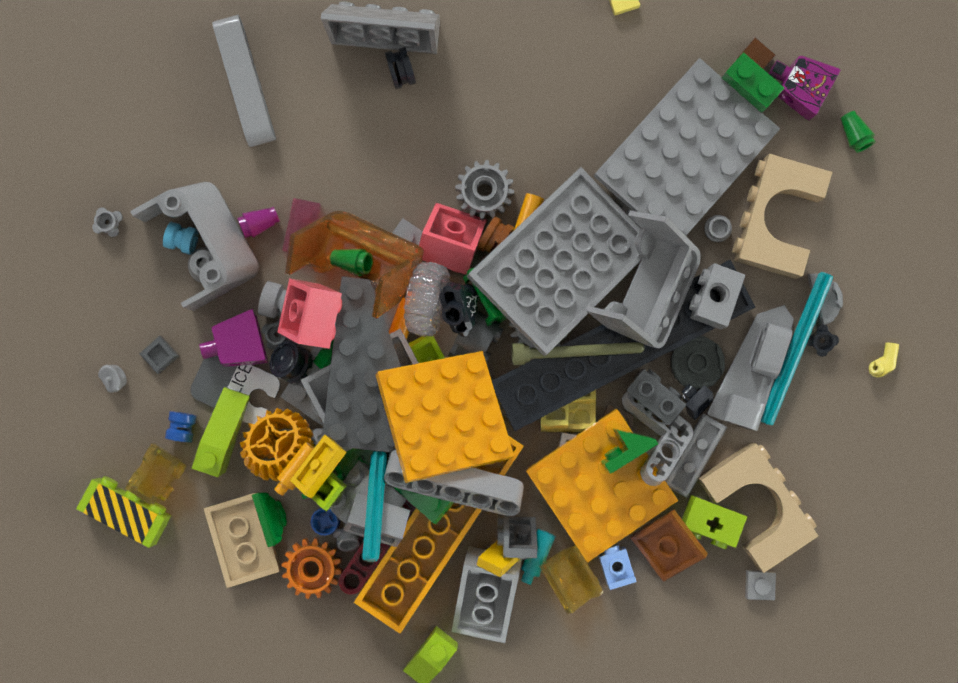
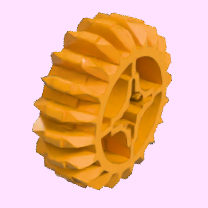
M276 408L274 413L266 410L265 417L257 416L255 424L248 423L249 432H242L246 440L240 442L243 449L240 454L244 459V465L255 476L261 477L266 481L271 478L273 481L278 482L277 477L305 442L313 447L315 446L312 440L314 435L309 423L299 413H293L288 408L284 411ZM281 429H292L291 431H279ZM266 457H267L268 459H270V458H275V460H272V461H264V460H261V459L266 458Z

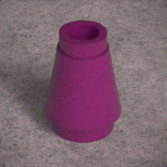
M274 207L242 213L243 216L237 218L245 238L250 236L254 238L275 225V223L280 222Z

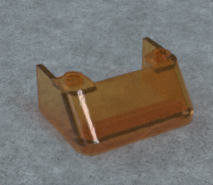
M334 211L290 235L285 273L291 275L304 266L312 268L315 272L325 273L336 267L330 263V256L333 250L365 249L373 256L372 269L368 274L355 276L370 280L371 284L377 286L372 317L377 319L401 302L422 263L424 250L420 246L344 211Z

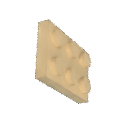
M258 492L204 508L227 588L281 571L275 547H267L252 495Z

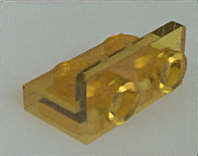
M576 545L562 549L540 565L542 572L567 614L575 612L591 598L598 597L604 593L598 578L593 574Z

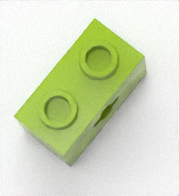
M690 495L682 520L696 539L701 540L702 535L712 539L711 544L723 549H727L728 545L736 548L747 516L693 495ZM708 520H714L718 524L716 527L710 528L706 523Z

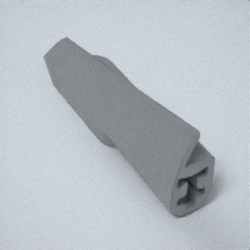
M785 305L756 315L707 412L709 416L749 430L758 431L774 379L778 377L792 337L791 327L794 318Z

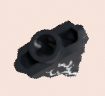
M448 283L439 294L443 307L442 318L450 325L452 332L466 337L475 325L477 302L480 298L472 284Z

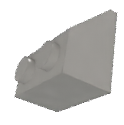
M360 460L348 473V476L343 481L347 487L330 508L344 523L356 493L364 496L368 495L370 466ZM385 482L384 502L402 507L407 499L394 489L393 486Z

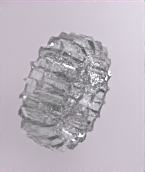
M422 262L413 271V276L410 278V283L407 287L404 306L405 325L409 332L424 337L433 336L442 327V321L444 320L442 318L443 307L439 294L445 285L451 283L447 267L435 262Z

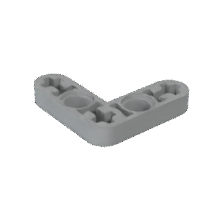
M626 392L622 397L624 408L661 436L658 445L653 448L640 470L641 477L646 484L657 486L670 475L691 441L693 429L679 415L667 428V424L656 421L649 409L645 411V406L639 401L635 403L633 401L634 397ZM677 429L681 431V437L677 435ZM662 446L670 448L673 453L672 458H667L663 455ZM659 463L662 466L657 470V476H654L652 468Z

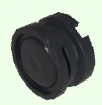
M406 47L399 48L398 52L395 53L392 51L385 52L395 89H400L407 83L409 85L416 84ZM392 62H395L399 77H396Z
M285 341L279 344L273 351L269 362L270 371L280 379L291 384H298L301 382V379L308 376L306 372L308 368L312 369L313 358L309 350L291 341Z

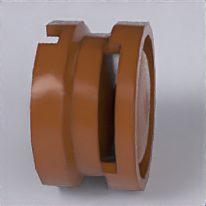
M495 216L482 235L477 249L481 252L491 253L514 231L515 227L510 224L504 225L502 220Z

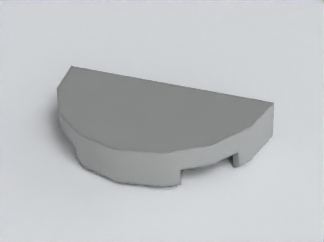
M819 273L807 275L811 291ZM832 281L818 315L819 324L826 325L833 322L843 306V295L836 282Z

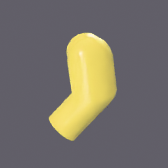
M885 343L884 355L869 364V372L873 377H883L895 369L899 344Z

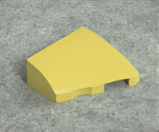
M596 390L542 417L541 432H582L596 423Z

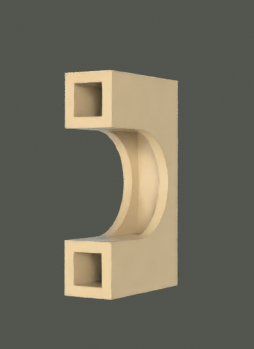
M768 154L763 161L759 160L754 173L755 176H758L755 186L750 188L747 201L751 203L748 212L745 211L742 215L740 227L743 228L741 238H736L732 253L736 254L734 259L736 262L797 279L803 277L810 250L787 244L774 238L765 225L764 211L768 201L773 196L779 194H789L814 202L823 200L826 197L832 172Z
M749 443L701 475L698 481L711 501L719 503L739 488L748 484H761L771 492L776 503V515L773 523L766 531L742 546L756 568L765 573L817 538L818 534L814 530L817 525L808 513L804 515L800 509L801 501L792 490H787L783 484L786 479L777 467L773 469L769 463L770 455L762 445L758 446L756 443Z

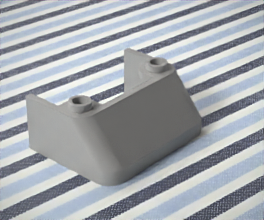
M201 182L168 190L130 211L132 216L143 222H147L161 213L176 218L188 212L213 257V260L203 265L199 273L200 281L205 290L181 302L183 308L195 311L254 278L259 272L258 259L244 237L219 189L210 182Z
M630 210L628 216L641 227L635 238L637 252L642 256L636 274L623 303L613 301L604 310L588 306L586 311L605 327L647 346L661 348L669 337L699 267L701 255L699 249L667 217Z

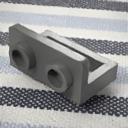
M645 369L639 370L633 377L634 381L627 388L629 394L667 425H670L686 406L681 400L683 396L674 388L669 387L667 389L660 383L662 379L650 369L648 371Z
M498 514L497 545L503 546V558H537L536 518L509 517Z

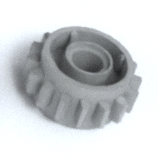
M486 160L484 165H480L478 161H475L472 169L466 166L465 176L458 175V180L462 184L455 185V190L462 193L456 196L457 201L464 202L461 206L462 211L469 209L470 217L478 214L480 215V220H484L485 215H489L493 219L497 211L504 214L503 205H511V201L507 196L514 195V190L508 189L513 184V179L506 180L507 169L501 172L499 170V163L491 166L489 165V160ZM482 184H487L492 188V193L489 196H481L478 194L477 188Z

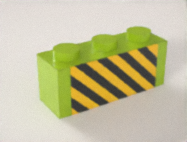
M103 476V478L92 479L76 509L148 548L156 545L172 516L165 512L166 508L156 502H151V504L141 499L142 495L134 490L127 489L125 491L117 487L118 482L112 478Z

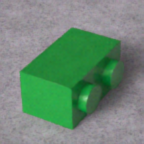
M744 52L722 76V79L761 113L784 89L779 82Z

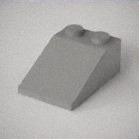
M468 546L452 632L505 643L522 559L518 560L504 575L498 577L477 566L478 557L486 550Z

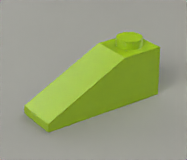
M227 387L223 388L199 443L191 469L215 477L226 473L250 395Z

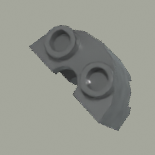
M477 311L474 327L466 337L457 335L448 356L454 357L483 351L487 363L491 355L487 351L491 341L497 344L504 330L499 327L501 322L497 323L494 321L490 326H487L485 320L489 316Z

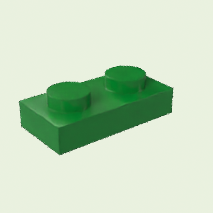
M393 487L434 524L440 521L454 503Z

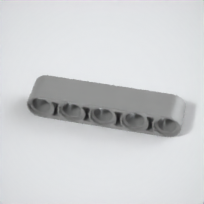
M239 14L212 22L249 147L276 140L245 29Z
M396 450L392 451L389 456L384 480L387 484L403 490L506 516H514L520 512L524 485L515 478L469 468L405 483Z

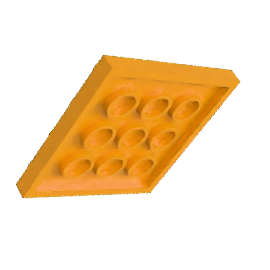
M483 351L378 371L376 373L377 383L405 483L508 460L514 457Z
M618 409L613 410L526 469V472L587 563L678 501L666 481L657 486H650L643 481L640 470L648 458L646 452L611 474L605 470L601 463L606 458L604 454L617 446L620 449L624 447L613 428L633 433ZM655 466L654 468H652V469H653V473H652V474H653L654 476H657V475H656V472H657L658 469H657L656 466Z

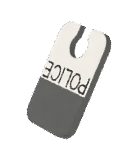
M215 356L203 360L190 391L196 400L215 408L224 387L247 395H251L256 389H262L267 395L276 398L281 385L276 376L253 365L224 367L220 364L219 357ZM249 399L243 421L255 424L257 416L265 417L266 410L268 409L253 406Z

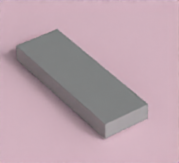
M705 414L700 416L693 429L691 441L665 480L670 489L688 498L725 433L726 426Z

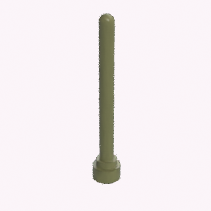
M640 342L558 346L554 347L546 356H543L536 348H529V345L524 346V343H512V363L515 366L525 365V362H530V359L641 353L644 351V345Z

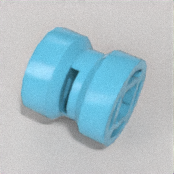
M171 221L164 233L163 247L172 250L177 247L181 252L191 255L197 246L199 231L192 227L182 229L179 223Z

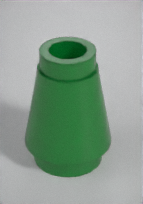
M851 111L840 118L850 149H854L856 153H859L875 144L876 141L873 138L875 134L855 111Z
M335 249L331 253L330 263L355 275L362 276L371 271L373 256L365 249Z

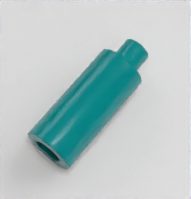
M539 528L536 531L537 558L525 559L521 570L524 571L521 581L531 585L534 576H540L556 538L555 535Z

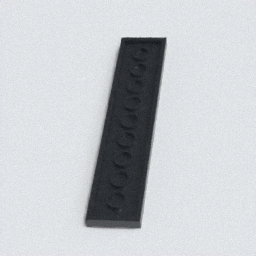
M731 259L720 264L723 267L736 271ZM700 275L693 278L669 337L663 347L654 348L643 344L644 351L641 353L533 359L525 365L492 380L496 397L513 431H517L715 329V327L690 318L692 310H689L693 296L699 294L701 285L698 284ZM742 284L730 320L756 308L744 284ZM711 289L710 298L714 302L720 301V294L717 290ZM602 324L561 346L631 343L638 341L615 332Z

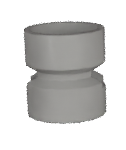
M271 281L266 282L259 300V315L273 319L276 316L281 318L287 291L284 289V285Z

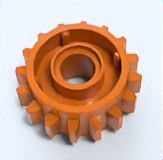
M315 537L313 542L310 543L307 538H304L302 540L303 546L295 543L292 545L295 552H286L285 556L289 560L282 563V567L287 568V572L282 577L289 579L287 587H294L296 589L295 595L298 596L302 592L305 593L306 599H309L315 593L317 598H321L322 590L328 594L332 591L330 583L338 584L339 580L335 575L343 572V569L337 567L342 558L335 557L337 548L330 549L328 547L329 541L321 544L319 543V537ZM308 561L317 563L319 566L318 574L313 575L307 572L306 563Z

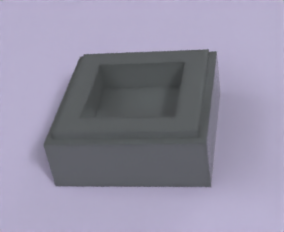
M162 336L157 337L139 353L157 374L163 372L179 357L178 353Z

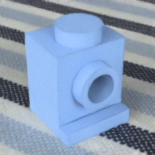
M615 544L598 555L606 584L610 590L636 582L628 553L624 546L619 548V545ZM615 562H621L622 568L619 571L612 569V565Z

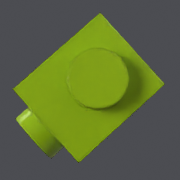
M432 332L408 343L418 363L445 358Z

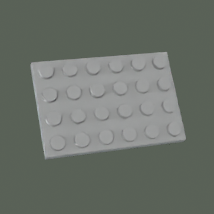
M699 58L599 168L594 177L632 211L665 216L686 236L780 128L767 116L758 111Z
M580 167L467 275V278L543 356H546L588 314L586 311L587 307H595L642 260V256L637 252L635 246V238L641 228Z

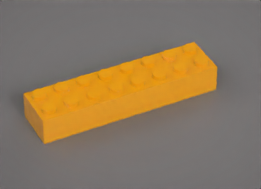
M508 435L514 457L474 468L505 476L524 446ZM453 503L440 521L434 524L416 508L407 521L403 539L397 547L390 546L354 603L401 634L482 509Z

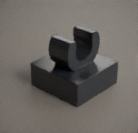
M690 384L681 391L683 394L682 398L687 402L686 412L694 420L713 402V392L705 385L698 392Z

